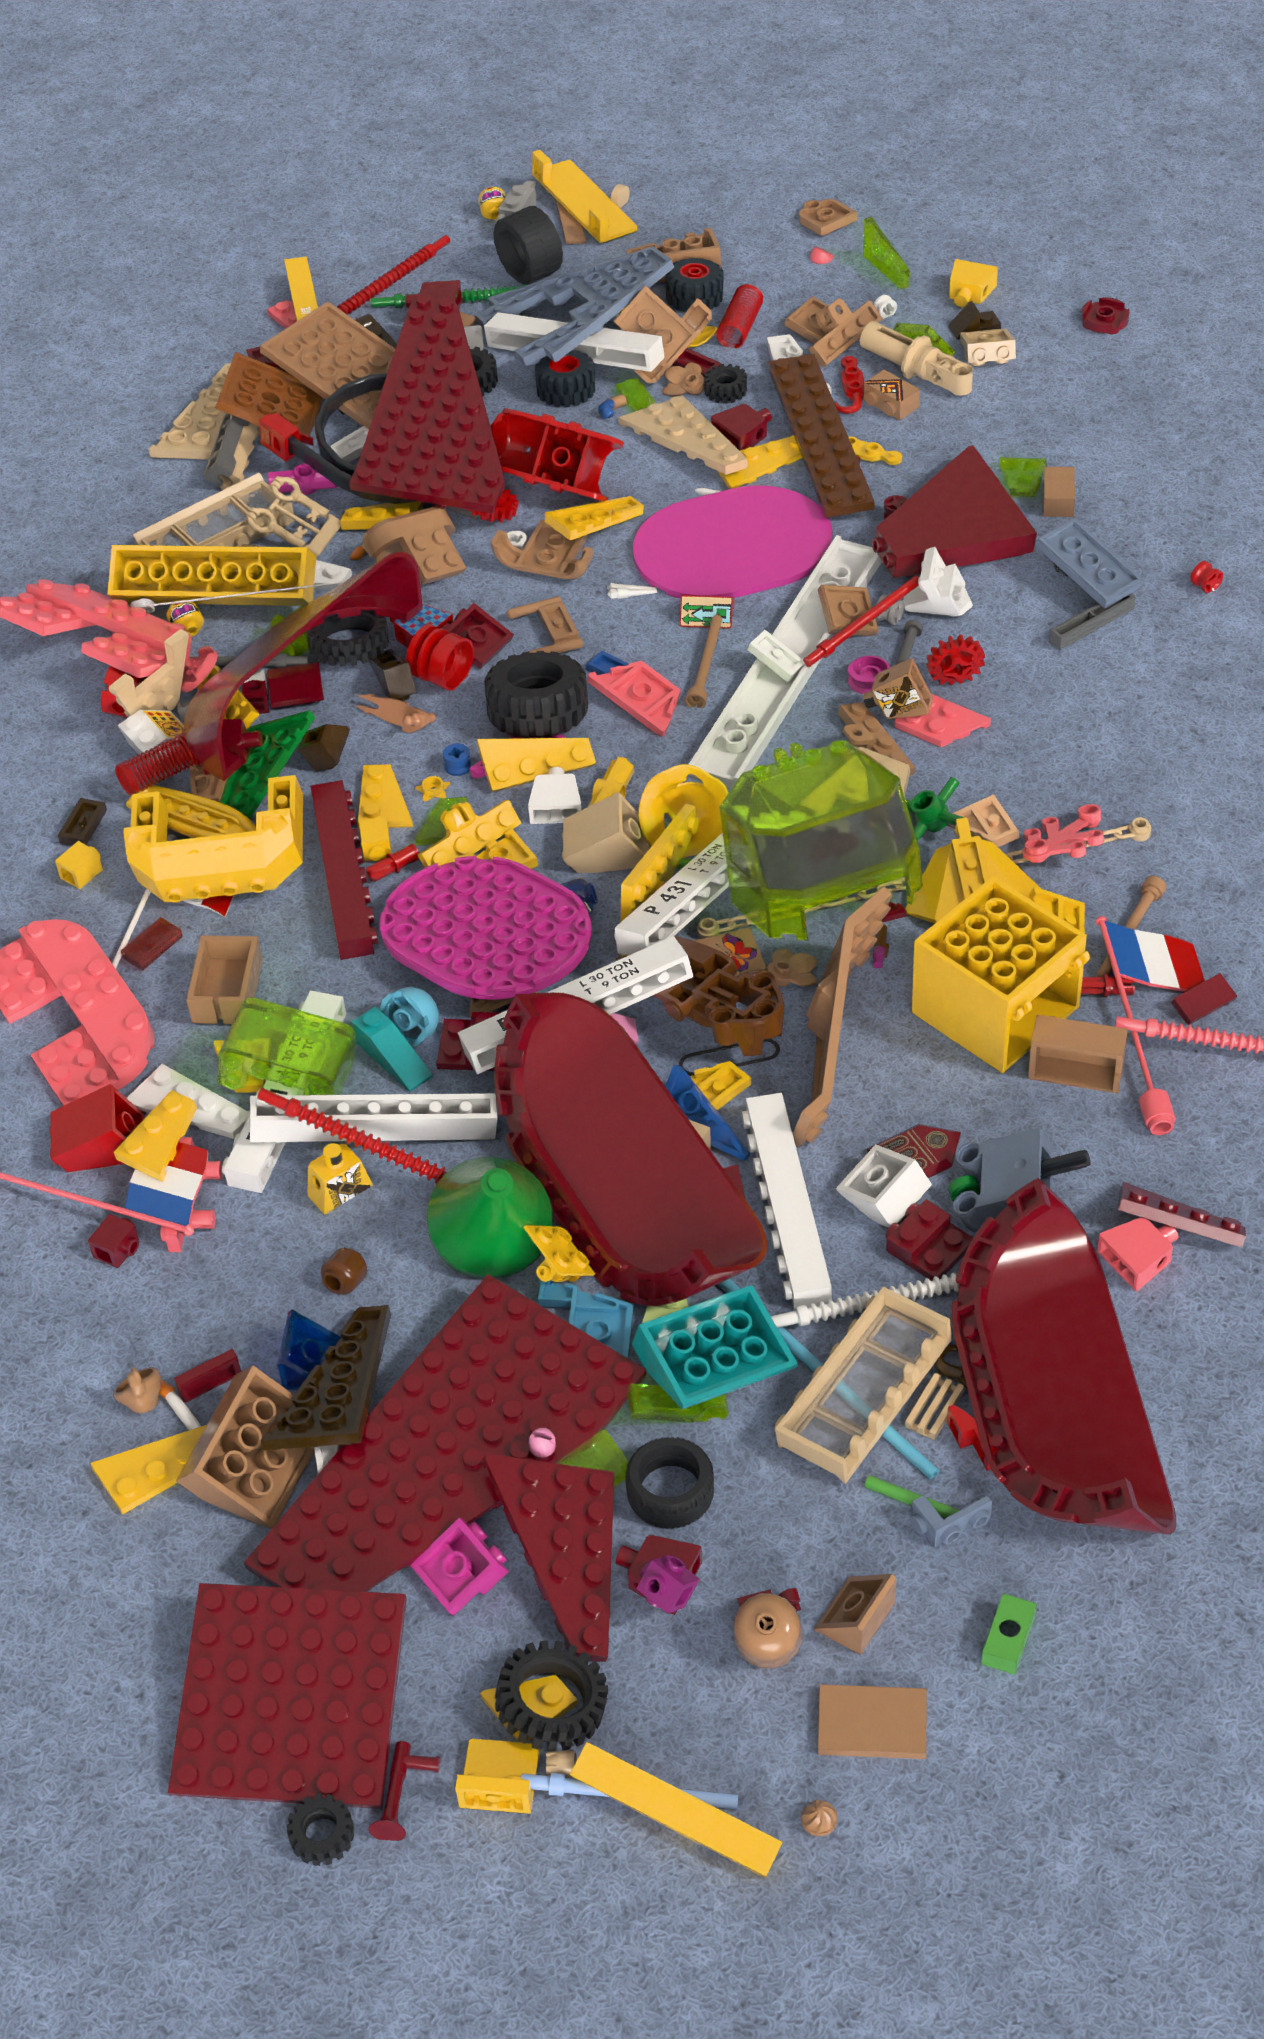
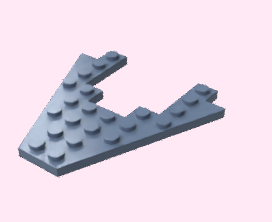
M652 246L490 296L487 299L491 307L475 314L477 323L484 328V325L498 312L519 315L520 312L528 308L537 307L545 299L555 306L565 304L573 296L578 297L585 304L569 311L572 322L515 350L518 360L525 366L537 364L545 356L557 362L591 334L600 332L603 329V325L629 305L645 286L650 288L670 272L674 265L672 259Z

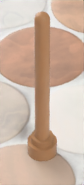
M720 615L712 617L695 684L686 693L685 703L688 707H695L697 704V708H704L706 705L708 694L705 690V684L722 623Z
M1152 875L1145 879L1141 886L1142 897L1124 927L1136 930L1151 903L1161 899L1167 889L1166 883L1161 878ZM1109 955L1106 956L1097 971V977H1102L1103 974L1109 976L1112 966Z

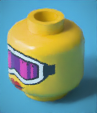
M492 186L480 193L478 203L484 218L497 220L499 216L498 209L506 198L504 190Z
M179 599L174 602L184 601L185 599ZM194 601L171 604L167 611V621L183 625L184 630L191 637L196 636L204 625V617Z

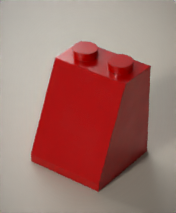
M113 1085L104 1086L50 1112V1157L56 1165L62 1167L66 1172L123 1165L124 1163L116 1160L114 1151L145 1119V1114Z

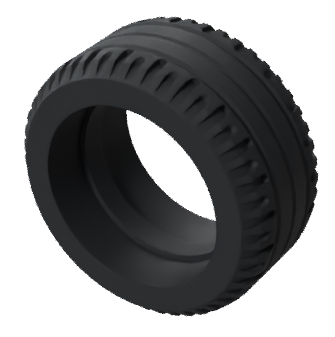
M661 1437L654 1441L651 1440L637 1449L628 1462L625 1472L627 1499L636 1515L646 1523L655 1525V1527H666V1529L680 1528V1526L690 1525L696 1519H700L710 1507L714 1497L713 1466L707 1454L702 1448L695 1445L694 1442L684 1438L680 1439L679 1437ZM666 1466L684 1468L698 1479L690 1491L670 1498L654 1495L642 1485L644 1479L651 1472Z

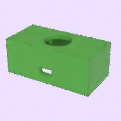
M1003 1593L982 1652V1665L1016 1675L1036 1616L1037 1603ZM1012 1620L1018 1623L1020 1632L1014 1637L1004 1636L1000 1632V1624L1003 1621Z

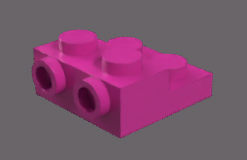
M460 1517L422 1555L410 1564L445 1609L453 1616L478 1592L485 1595L509 1572L503 1565L507 1561L506 1556L495 1545L489 1548L484 1542L488 1537L484 1530L476 1522L469 1525Z

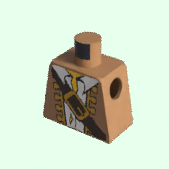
M910 658L879 672L875 676L872 691L864 693L863 699L867 708L880 706L886 718L894 719L929 714L933 696L913 658Z

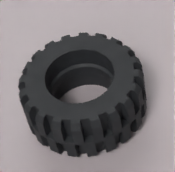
M528 651L522 652L521 655L517 656L514 654L508 656L506 660L498 661L496 666L493 665L484 680L487 716L499 731L507 732L510 736L515 737L518 735L529 739V737L544 738V736L549 735L551 737L557 736L560 732L566 733L573 726L579 725L588 712L586 672L575 659L572 660L570 656L565 654L559 655L558 652L552 651L550 653H545L544 651L529 653Z

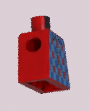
M422 604L423 609L409 622L390 618V622L394 624L396 640L408 648L413 636L423 625L432 624L442 628L446 623H453V614Z

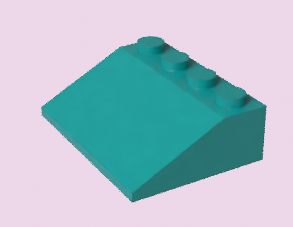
M753 1285L639 1324L632 1342V1346L646 1371L682 1409L796 1368L798 1365Z

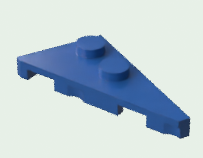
M673 1065L665 1087L686 1117L691 1121L710 1127L711 1146L741 1160H747L751 1153L683 1067Z

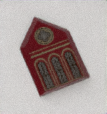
M917 1124L876 1145L915 1159L927 1178H930L952 1167L961 1132ZM875 1145L867 1148V1152H869Z

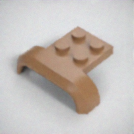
M645 286L617 317L614 323L622 331L662 336L664 359L652 372L634 370L646 383H656L706 327L712 317L711 310L697 298L680 318L656 294Z
M432 507L385 519L372 526L365 533L362 540L370 558L379 556L384 549L399 542L404 552L410 554L415 559L422 585L456 576L467 569L449 537L455 532V526L444 509Z
M543 519L538 523L523 550L514 547L510 543L505 531L497 530L491 541L494 555L505 566L519 571L565 580H574L583 576L593 558V548L584 547L582 557L575 560L587 540L588 534L569 540L554 530Z

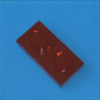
M160 917L121 950L122 958L143 971L183 937L182 931L177 926Z

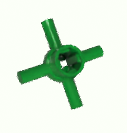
M950 777L937 796L931 790H924L916 794L912 801L904 799L903 810L915 813V818L918 822L904 841L906 846L913 849L926 830L938 832L948 824L955 826L956 819L964 818L949 813L948 806L946 805L947 800L960 784L957 779Z

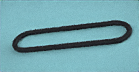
M764 1039L763 1042H770L776 1047V1051L772 1056L736 1063L735 1065L740 1067L774 1059L780 1052V1046L773 1039ZM737 1043L728 1046H722L718 1048L689 1053L687 1055H684L680 1059L679 1066L683 1067L684 1060L692 1056L712 1053L740 1046ZM685 1070L688 1075H694V1072Z

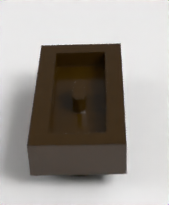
M80 798L58 834L59 842L73 846L77 841H80L87 845L107 811L105 802Z

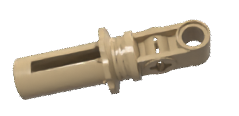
M876 321L869 322L863 329L860 337L861 347L901 366V371L906 379L918 375L919 378L939 385L955 395L963 396L971 393L973 367L968 363L955 359L951 355L941 352L936 347H932L929 337L923 335L913 340Z

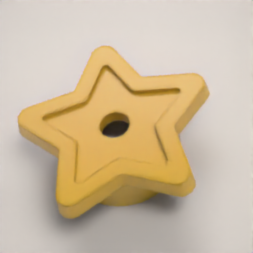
M429 776L422 781V785L416 786L415 789L423 793V801L425 802L434 797L445 799L446 794L444 790L450 785V782H443L437 776Z

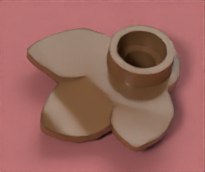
M690 362L685 368L673 366L667 369L665 377L670 383L661 392L670 397L681 396L686 392L692 395L700 394L704 390V377L701 375V367L696 363Z
M788 948L778 949L772 954L771 963L768 965L767 971L774 974L778 986H787L791 982L798 986H811L818 983L817 978L810 973L816 968L818 963L814 956L808 953H797L794 955Z

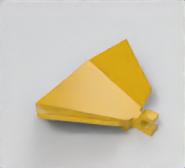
M960 818L956 819V825L954 826L957 839H953L950 844L935 850L905 909L910 916L936 923L992 876L1028 898L1033 887H1040L993 842L981 840L980 836L971 837L968 819Z

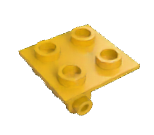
M531 1225L523 1227L546 1258L536 1269V1275L541 1281L575 1282L581 1276L595 1275L588 1265V1258L577 1250L571 1242V1235L564 1228L559 1226Z

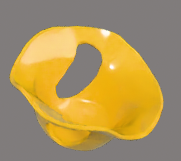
M687 764L671 767L655 775L643 791L638 811L643 835L652 846L665 830V813L673 820L685 804L696 806V817L699 818L698 829L693 834L682 858L698 855L720 836L728 826L724 822L725 811H731L730 795L726 786L719 779L711 776L701 768ZM689 774H693L696 777H698L703 782V784L698 782H682L686 781L687 776Z

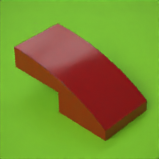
M948 1406L947 1424L960 1449L973 1445L986 1471L990 1470L991 1468L981 1444L976 1420L958 1406ZM987 1432L992 1452L996 1454L999 1451L991 1444L992 1437Z

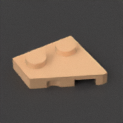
M994 794L953 813L968 819L971 837L980 836L981 840L991 841L997 847L1020 838L1019 830Z

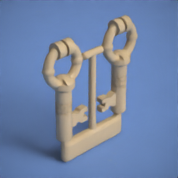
M276 476L270 484L276 499L268 510L265 508H251L246 515L249 526L258 533H274L291 545L306 547L316 556H319L340 529V520L329 514L330 510L302 494L298 483L293 478ZM284 483H288L294 488L289 496L283 495L278 491ZM280 500L285 502L293 501L309 508L311 513L306 516L305 520L308 521L310 519L312 524L316 522L319 516L324 519L328 517V520L319 530L279 506L278 503ZM274 508L317 535L309 545H305L306 542L302 540V536H305L308 530L304 529L303 531L302 526H299L294 534L286 531V529L277 524L276 518L271 511ZM260 514L270 519L266 527H260L254 523Z

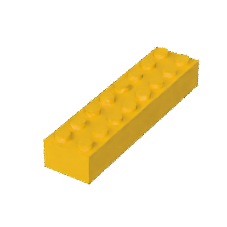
M112 545L107 595L113 599H120L129 603L143 598L150 599L155 604L174 602L179 599L194 600L314 585L317 556L306 547ZM314 587L194 602L196 604L305 606L313 601Z

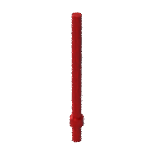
M915 575L832 638L829 640L825 639L816 646V650L803 659L804 664L807 667H811L821 658H827L833 654L837 646L918 587L919 576Z

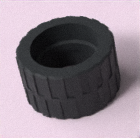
M528 206L496 222L493 236L497 254L507 273L516 281L527 285L561 268L563 262L562 243L555 225L543 210L536 206Z

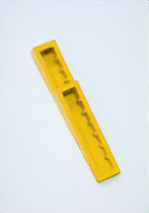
M586 1742L570 1773L571 1777L766 1878L783 1843Z

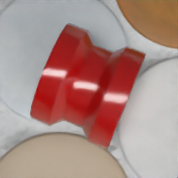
M1202 561L1191 572L1190 581L1196 586L1200 585L1205 593H1210L1220 586L1224 576L1223 572L1219 569H1213L1211 563Z

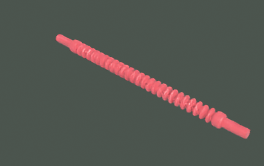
M1116 1016L1115 1027L1143 1032L1146 1037L1154 1038L1156 1035H1159L1160 1039H1163L1164 1036H1168L1169 1040L1175 1037L1178 1042L1181 1039H1185L1186 1043L1193 1040L1194 1044H1198L1201 1041L1204 1046L1207 1043H1211L1212 1047L1219 1044L1220 1048L1228 1046L1229 1050H1232L1233 1047H1237L1238 1051L1244 1048L1247 1053L1250 1050H1254L1255 1054H1258L1259 1051H1262L1264 1054V1040L1261 1039V1036H1257L1254 1039L1252 1034H1249L1248 1037H1244L1243 1033L1236 1036L1234 1031L1231 1034H1226V1030L1218 1033L1217 1029L1211 1032L1208 1027L1205 1030H1201L1200 1026L1193 1029L1192 1025H1188L1185 1028L1182 1023L1179 1026H1175L1174 1022L1167 1025L1165 1020L1162 1023H1158L1157 1019L1152 1018L1143 1021Z

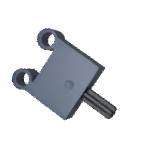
M1040 1127L981 1143L968 1142L959 1148L956 1153V1160L968 1176H974L978 1182H981L980 1195L973 1191L961 1193L954 1200L953 1209L969 1230L978 1232L988 1217L995 1219L1008 1206L1006 1199L1020 1188L1039 1178L1052 1190V1176L1090 1166L1089 1153L1087 1150H1081L1053 1157V1144Z

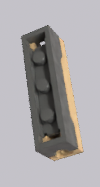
M226 413L220 425L203 477L222 490L244 480L245 475H243V471L250 462L247 458L255 447L252 443L259 434L258 426Z

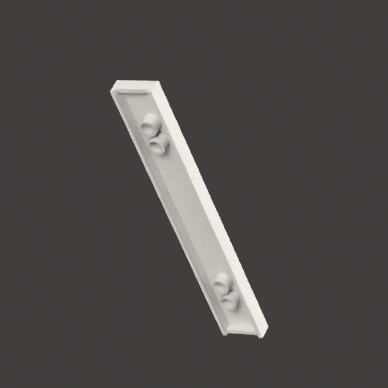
M836 535L772 636L801 659H804L816 650V646L825 639L829 640L836 635L829 634L818 588L821 585L866 588L882 563L878 554L873 551L872 547L842 540L841 536ZM757 658L689 765L701 768L711 776L719 779L727 788L739 791L820 660L811 667L804 665L787 682ZM689 774L690 777L699 779L695 775Z

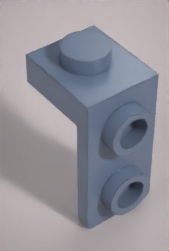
M923 1495L912 1501L910 1521L914 1530L919 1535L925 1534L934 1547L942 1543L948 1545L955 1542L965 1530L971 1527L974 1529L980 1528L988 1522L992 1511V1500L989 1496H985L943 1520Z

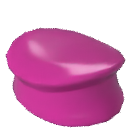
M863 656L855 659L848 666V684L850 688L860 694L872 691L875 676L879 672L890 668V665L887 661L877 656Z

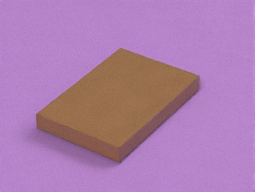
M820 1684L818 1755L926 1759L927 1688Z

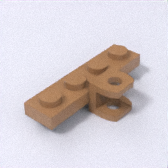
M838 298L815 315L825 335L809 347L808 350L811 354H815L819 366L825 367L861 337L863 329L869 322L876 321L879 323L883 318L871 300L865 302L852 313L846 303ZM835 307L840 309V314L835 311ZM824 314H827L829 316L830 321H827L824 318Z
M863 702L840 705L838 715L846 724L842 733L849 739V741L839 743L837 751L844 760L851 755L847 751L854 753L859 747H864L908 764L910 767L909 776L914 774L916 767Z

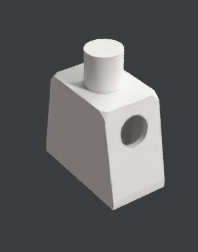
M552 767L549 769L548 775H538L535 777L528 803L530 824L563 823L564 818L582 810L575 775L565 774L564 770L560 767Z

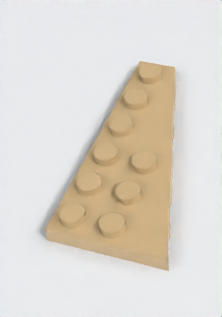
M226 363L212 378V384L208 389H202L199 393V399L196 402L192 401L175 419L172 429L160 436L161 441L148 449L150 457L210 458L220 425L226 412L215 407L231 363Z
M684 396L672 397L668 401L651 404L647 408L618 417L619 424L623 427H632L634 433L638 435L645 433L651 436V441L677 453L682 450L687 453V457L690 459H702L705 461L706 466L725 475L748 467L747 458Z

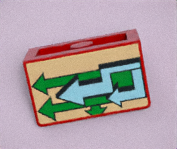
M681 595L680 626L710 628L712 617L720 615L722 617L720 628H731L735 599L733 597Z

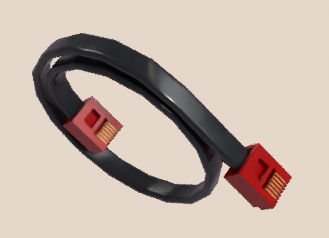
M387 373L370 374L344 384L322 403L315 422V435L320 455L305 445L313 446V437L300 433L296 426L279 414L271 415L269 413L259 419L260 443L285 462L296 456L336 486L363 499L392 504L420 502L350 490L349 482L357 466L341 459L326 443L324 429L329 416L350 399L371 391L382 390Z

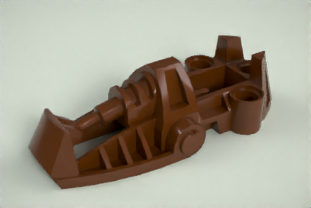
M674 936L688 955L693 977L652 996L663 1002L665 1010L671 1018L677 1021H683L687 1018L704 1027H710L714 1040L718 1045L728 1046L738 1042L744 1057L762 1055L764 1039H771L776 1036L782 1037L784 1000L779 986L776 984L774 974L768 971L756 972L753 975L744 972L739 977H736L737 966L734 960L727 954L696 941ZM618 956V957L616 958V961H618V960H620V959H622V958H621L620 956ZM739 1002L748 1007L742 1011L737 1008L736 1003Z

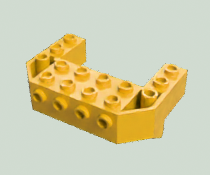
M296 775L268 778V811L256 812V831L167 841L168 809L160 792L132 795L131 827L124 828L123 830L127 861L137 881L163 902L175 903L189 899H207L214 896H234L240 893H261L266 890H274L303 863V792Z

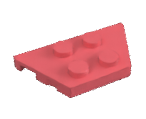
M643 661L630 663L627 666L610 668V673L596 675L595 672H592L587 677L589 684L651 731L661 737L665 735L681 689Z
M931 694L933 700L929 714L895 718V728L939 747L948 745L955 739L969 736L971 731L980 727L985 729L991 724V718Z

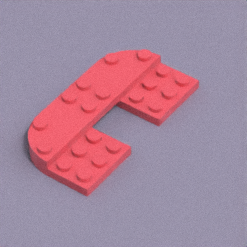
M40 579L36 584H28L26 593H19L15 597H0L1 618L42 636L98 625L114 632L111 637H96L93 641L82 643L81 653L137 678L150 676L167 662L164 641L179 629L184 630V626L181 624L169 623L146 613V610L143 608H131L127 605L126 601L113 599L90 590V586L86 584H75L73 586ZM190 634L188 638L185 665H187L190 660L192 637Z
M67 920L33 921L19 929L22 937L0 949L1 1012L10 1024L62 996L81 1023V1026L31 1054L33 1061L62 1105L69 1104L109 1084L119 1090L132 1082L148 1064L147 1056L150 1048H154L155 1044L154 1031L143 1007L94 937L81 925Z

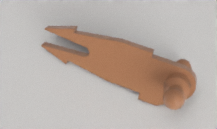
M374 694L358 695L361 698L376 703L378 708L364 705H356L368 715L371 713L389 723L402 726L401 731L413 733L436 720L434 713H427L424 710L408 706L409 703L398 699L376 697Z

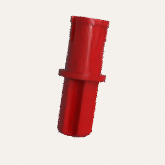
M411 843L393 854H386L385 859L366 869L368 878L376 882L395 871L399 873L401 868L419 860L418 849Z
M1103 974L1102 977H1082L1081 995H1103V997L1120 995L1115 977H1108L1107 974ZM1121 977L1126 995H1134L1135 986L1131 985L1135 983V980Z

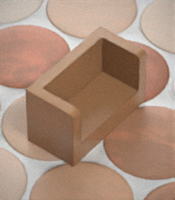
M1044 466L1043 517H1074L1075 467Z

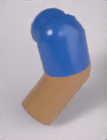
M621 394L608 398L598 407V411L603 419L613 417L614 409L627 405L625 395Z

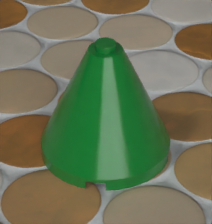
M497 1157L470 1159L450 1169L434 1187L427 1208L428 1234L438 1255L454 1270L476 1279H484L487 1274L492 1277L505 1278L526 1269L541 1255V1251L523 1227L525 1225L552 1226L551 1203L540 1181L523 1166Z

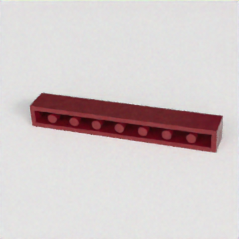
M343 780L310 785L340 960L373 955V944H378L376 927H370L369 925L375 923L372 906L366 907V904L371 903L368 886L362 887V884L367 883L365 867L358 866V864H364L361 847L355 848V845L360 844L358 829H352L351 827L356 825L354 809L348 810V807L353 806L350 790L345 791Z

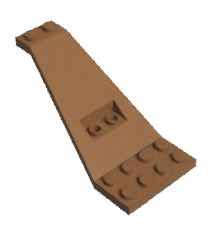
M882 887L845 920L821 983L817 986L806 1014L809 1018L807 1028L816 1035L811 1104L801 1112L793 1131L794 1142L798 1147L806 1141L809 1143L814 1142L822 1132L820 1126L829 1116L826 1112L832 1098L847 979L855 965L861 967L870 958L869 950L877 941L875 935L884 925L882 919L890 910L888 904L893 895L885 887Z

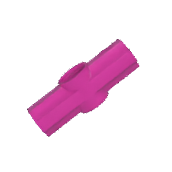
M306 463L297 465L294 470L268 472L269 486L276 476L293 478L304 495L312 494L319 489L338 487ZM284 483L278 491L280 493H290L294 488L288 483Z

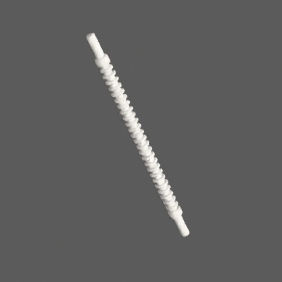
M952 1272L950 1277L943 1274L942 1279L935 1276L933 1281L926 1278L924 1283L917 1280L915 1285L908 1282L906 1287L899 1284L897 1289L894 1286H890L889 1289L915 1301L916 1297L923 1300L924 1295L932 1298L933 1293L940 1296L942 1291L949 1294L951 1289L958 1292L960 1285L956 1283L957 1275ZM873 1290L871 1295L868 1292H864L862 1297L859 1294H855L852 1299L850 1296H846L845 1300L839 1297L837 1302H833L830 1299L828 1304H824L821 1301L819 1306L812 1303L810 1308H807L806 1305L797 1306L795 1311L774 1315L771 1318L776 1327L779 1328L793 1324L806 1326L810 1324L811 1320L818 1323L819 1318L826 1321L828 1316H831L832 1319H835L837 1314L844 1317L846 1312L853 1315L855 1310L858 1313H862L868 1300L872 1296H876L878 1292Z

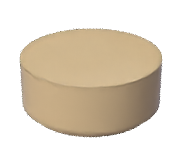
M618 184L611 193V201L619 208L628 202L630 195L629 187Z

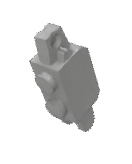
M526 181L523 185H513L498 209L499 216L495 224L499 219L523 208L536 206L535 182Z

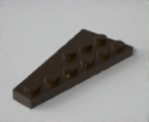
M389 1305L358 1307L340 1331L341 1338L337 1344L329 1346L324 1353L326 1359L321 1365H315L292 1397L293 1404L286 1413L281 1412L277 1417L275 1429L272 1433H266L261 1439L264 1451L361 1443L390 1323L391 1312Z

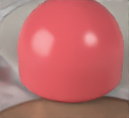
M817 246L813 247L810 253V260L816 264H826L834 258L833 254Z

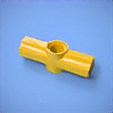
M618 757L616 760L611 761L603 779L598 778L592 791V800L588 807L618 792L625 798L626 787L634 773V765L627 758Z

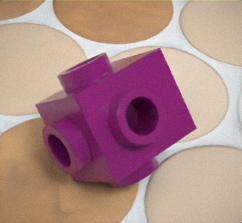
M665 1555L657 1559H650L644 1565L640 1572L642 1579L636 1589L645 1596L649 1604L656 1608H661L669 1614L685 1608L700 1579L685 1568L686 1565L682 1560L675 1556Z

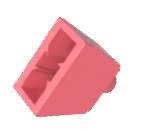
M1140 1217L1100 1233L1097 1252L1137 1291L1171 1262L1173 1249L1171 1243L1178 1239V1233L1173 1226L1165 1224L1157 1229L1148 1219Z

